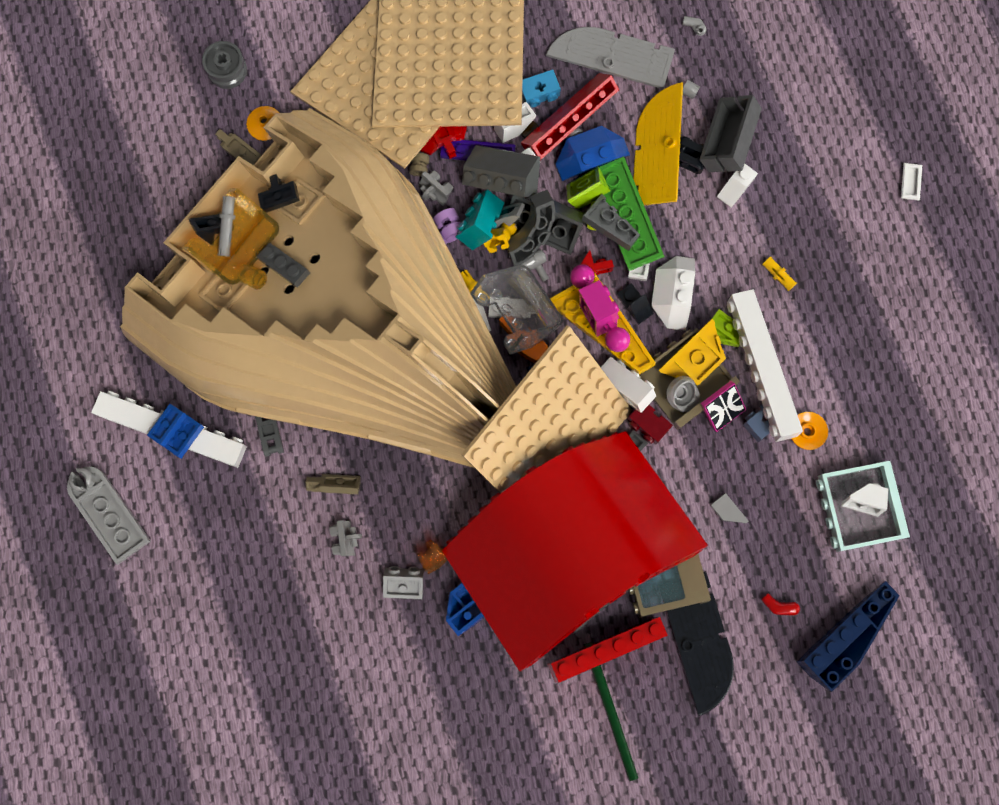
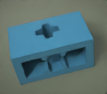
M554 70L523 79L522 99L524 103L527 102L532 108L539 106L541 102L547 100L552 102L560 96L561 88Z

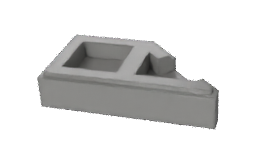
M726 493L710 505L722 521L745 524L749 522Z

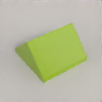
M598 166L567 185V200L578 210L598 199L601 194L605 195L610 192L608 184Z

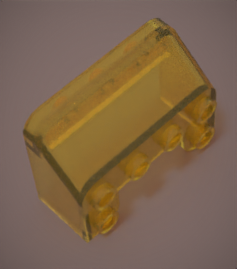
M238 188L230 189L225 195L236 198L234 215L236 217L233 220L230 257L217 255L219 235L210 246L201 239L192 238L181 249L206 270L232 285L241 281L257 261V255L279 233L278 223Z

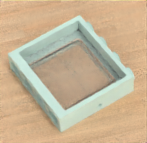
M890 461L825 473L818 476L816 485L818 491L822 492L821 506L827 513L828 518L825 519L828 529H831L832 537H830L832 548L836 549V552L910 537ZM870 483L888 488L887 510L878 517L841 506V503L847 497Z

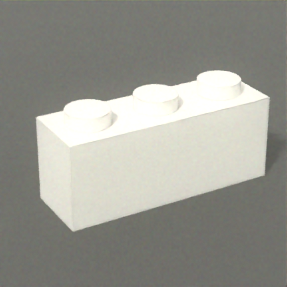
M610 357L601 366L603 372L624 400L640 413L656 397L655 387L646 380L644 382L640 379L639 374L634 370L629 371L626 365L619 359L616 361Z

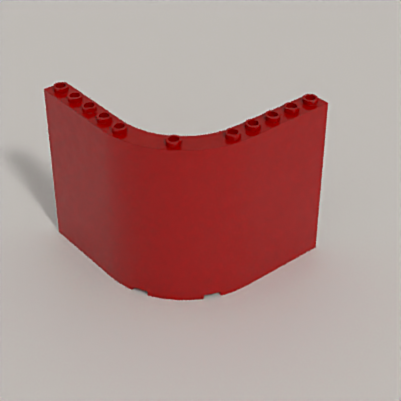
M626 431L622 433L615 432L609 437L605 435L599 440L593 439L587 444L583 442L575 448L570 446L562 454L541 466L531 467L526 471L527 475L502 493H497L491 497V503L479 509L480 513L468 520L469 524L460 528L457 531L458 535L449 539L446 542L447 546L442 550L519 672L536 663L572 632L597 614L603 606L608 603L611 604L626 594V591L633 586L637 587L645 581L696 556L708 546Z

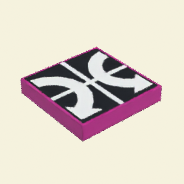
M729 381L701 403L711 427L716 432L746 410L737 387L732 381Z

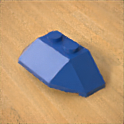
M599 126L567 138L555 165L561 180L564 181L588 172L597 166L600 167L621 157H628L630 153L623 137L603 126Z
M463 583L450 592L446 615L447 623L456 635L460 636L485 618Z

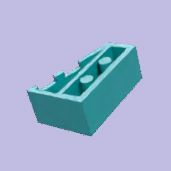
M485 190L482 193L478 192L472 200L474 202L473 205L465 213V220L457 227L459 231L455 237L471 250L492 239L491 229L496 228L497 223L494 221L496 217H500L504 202L489 190Z

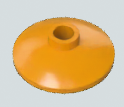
M261 106L254 109L249 114L246 123L250 135L262 141L271 140L272 138L263 127L279 111L270 106ZM262 119H267L265 123H261Z
M814 412L798 414L803 432L798 437L791 438L798 447L805 450H814L821 447L828 437V426L825 420ZM804 429H809L810 435H806Z

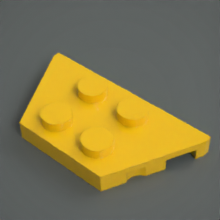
M710 319L658 371L675 378L688 376L694 380L696 385H699L726 359L714 320Z

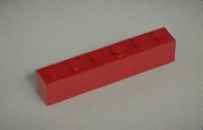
M597 74L520 142L525 150L531 148L536 156H540V160L543 159L619 91L612 75Z
M655 617L549 662L547 665L554 682L560 683L668 635L661 618Z

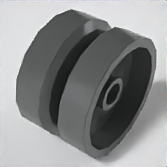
M218 41L206 48L202 56V64L210 81L215 86L222 89H231L244 81L247 75V65L240 49L235 44L228 41Z

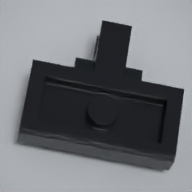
M277 174L269 177L271 187L267 191L258 194L260 208L264 214L300 201L295 182L282 183Z

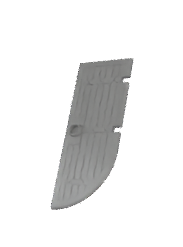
M580 27L560 35L550 45L546 56L664 89L675 49L660 45L658 50L654 49L655 43L623 34H620L619 38H615V32L597 27Z

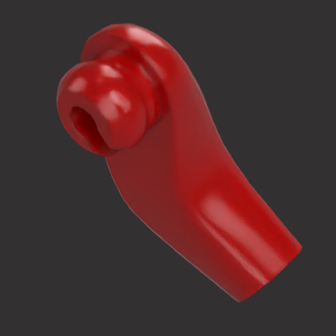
M769 593L761 599L769 610L776 615H797L800 611L798 603L779 602Z

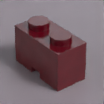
M650 405L642 413L635 409L627 419L629 421L628 425L637 432L639 430L643 433V438L649 444L654 443L656 445L673 425L662 415L658 418L654 414L655 409Z

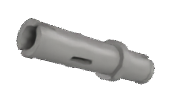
M223 196L222 214H219L221 225L218 256L230 257L233 220L236 217L234 215L235 197Z

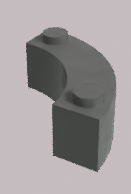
M548 190L529 196L531 202L529 217L521 230L512 236L508 242L509 248H507L514 267L532 258L535 255L534 252L541 245L544 246L551 234L550 230L553 222H555V205Z

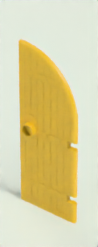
M683 82L673 84L657 93L647 103L637 123L635 146H641V150H635L633 180L635 185L639 186L638 192L644 205L677 202Z

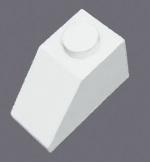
M525 102L522 104V125L494 126V131L503 143L518 137L536 118V114L529 104Z
M744 164L743 170L736 171L717 198L732 208L754 181L758 173Z
M870 483L847 497L841 503V506L878 517L887 510L888 488Z

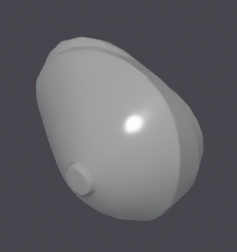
M680 376L669 384L667 399L673 408L685 413L697 405L700 393L692 378Z

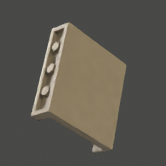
M697 328L694 331L689 329L681 336L683 339L678 343L673 341L666 347L668 350L663 354L659 352L652 358L656 362L655 366L639 375L640 379L644 382L646 380L655 387L656 397L653 400L677 430L704 411L701 403L729 381L734 382L735 385L740 383L736 376L732 377L725 367L720 364L699 385H696L700 393V399L694 408L683 413L669 404L667 388L675 377L660 373L658 370L699 331Z

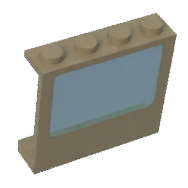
M699 554L645 581L639 586H633L629 589L630 595L633 594L635 602L632 603L634 613L638 614L639 618L693 604L707 603L711 600Z

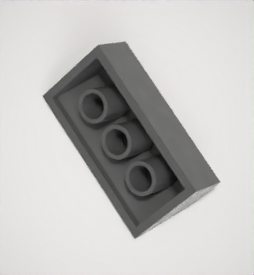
M475 145L463 166L462 185L520 197L532 196L537 194L540 156Z
M513 195L510 205L515 203L525 204L520 217L514 222L517 226L516 232L518 233L529 217L531 202L530 197ZM554 201L555 222L552 224L551 234L545 245L571 255L585 222L582 221L585 213Z

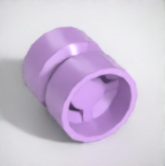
M455 208L445 209L435 215L433 220L437 228L441 230L440 233L447 240V243L457 240L455 236L459 231L457 227L461 222L458 221L459 216Z

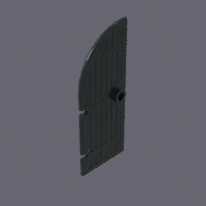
M705 571L703 573L707 587L711 588L707 572ZM680 579L658 585L664 604L685 598ZM713 593L710 594L711 600L707 603H698L666 611L698 716L708 713L724 699L731 686L734 673L733 656L727 637L720 639L719 633L725 632Z

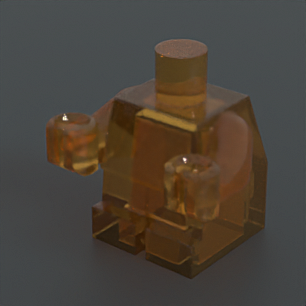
M433 540L425 543L428 548L427 552L416 554L427 574L436 571L447 561L442 552L443 549L437 543H434Z

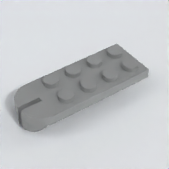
M94 467L76 468V471L81 473L86 479V485L79 474L72 471L67 483L68 494L111 558L119 565L150 543L151 540L101 470Z

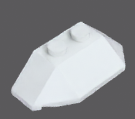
M675 256L656 269L651 307L668 329L686 331L695 279L694 258Z

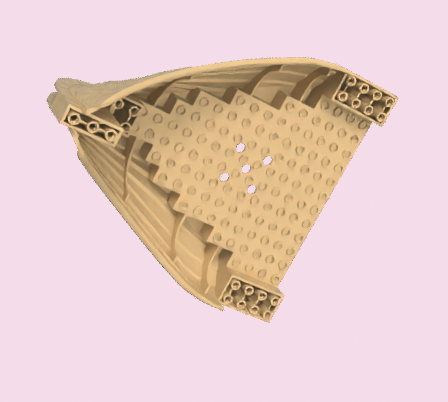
M311 108L308 110H293L291 113H276L263 127L274 142L257 162L252 165L238 156L163 242L175 256L151 283L137 272L125 286L124 306L122 307L123 324L120 326L123 334L131 343L195 394L224 409L365 438L474 468L461 454L513 392L516 385L432 216L414 186L366 140ZM277 174L278 178L285 184L294 181L300 201L264 214L260 208L258 194L267 191L271 187L269 177ZM223 196L236 198L234 215L236 217L233 220L234 228L232 231L230 257L217 255L219 234H215L214 243L211 245L195 233L189 222L190 218L222 214ZM294 238V242L291 245L285 246L286 239ZM269 242L310 272L298 288L294 286V290L290 294H286L285 289L292 284L269 268L268 273L264 276L259 275L260 270L268 266L259 261L257 255ZM314 255H320L317 263H310Z

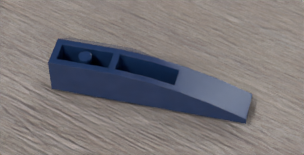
M884 581L852 608L796 662L812 679L832 692L860 665L898 600L899 594Z

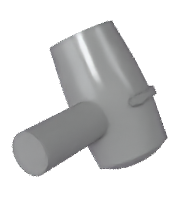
M538 249L534 252L535 255L522 263L520 267L524 272L536 269L543 282L549 279L542 266L547 259L545 253Z

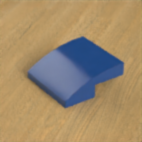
M169 404L147 436L182 459L204 426L172 404Z

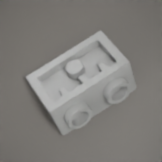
M391 566L385 568L383 575V598L422 599L424 570L417 567L403 569Z

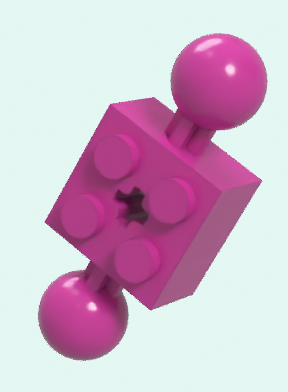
M577 265L570 273V280L576 288L580 289L579 306L596 337L607 332L605 342L611 351L622 352L626 350L630 344V335L625 329L617 327V320L619 319L618 305L615 301H611L609 297L610 292L606 285L603 286L600 280L594 282L595 275L589 266Z

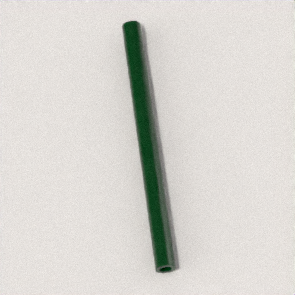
M592 641V642H589V643H586V644H583L584 647H587V646L593 644V641ZM599 665L592 668V672L628 779L633 781L639 777L602 667Z

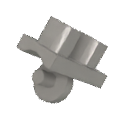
M435 170L429 174L425 171L422 173V179L419 182L420 190L424 192L422 198L425 201L429 198L433 201L437 200L444 206L449 195L452 193L453 186L449 182L441 185L439 183L441 177Z
M337 521V524L329 527L330 535L332 537H339V543L332 545L333 555L355 556L354 547H358L357 539H361L362 534H356V527H351V521Z

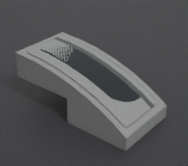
M515 203L503 207L500 217H496L494 221L497 223L496 228L503 222L511 226L520 217L525 204Z

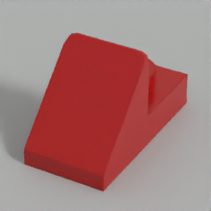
M591 250L588 251L580 264L589 266L596 275L612 272L614 268L612 260L600 259L594 263Z

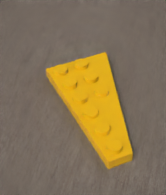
M594 273V282L599 281V278ZM573 285L548 299L553 309L639 375L655 366L656 362L620 309L617 327H621L629 333L630 344L626 350L614 352L606 345L605 337L607 332L596 337L579 306V288Z

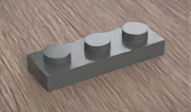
M270 242L257 255L259 261L297 288L310 274L304 266Z

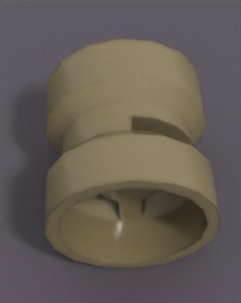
M418 153L411 161L412 165L409 168V173L422 177L421 175L425 171L428 173L427 164H429L430 157L427 154Z

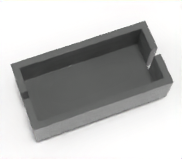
M754 95L738 96L737 99L735 97L719 99L700 157V161L709 173L724 172L725 169L727 172L743 170L762 110Z

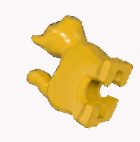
M503 222L501 228L491 229L493 237L484 243L489 253L497 252L496 246L501 245L502 250L509 248L508 242L517 230L516 224L513 223L511 226H508Z

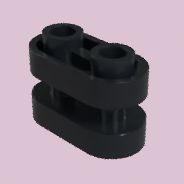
M685 136L680 137L679 166L695 174H701L704 165L700 161L704 144H697Z

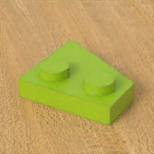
M718 309L712 319L715 322V328L721 344L739 347V334L734 329L733 318Z

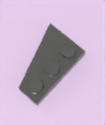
M601 194L584 214L582 221L629 251L638 240L640 234L626 219H622L616 213L617 209L613 205L610 206L605 201L606 197Z

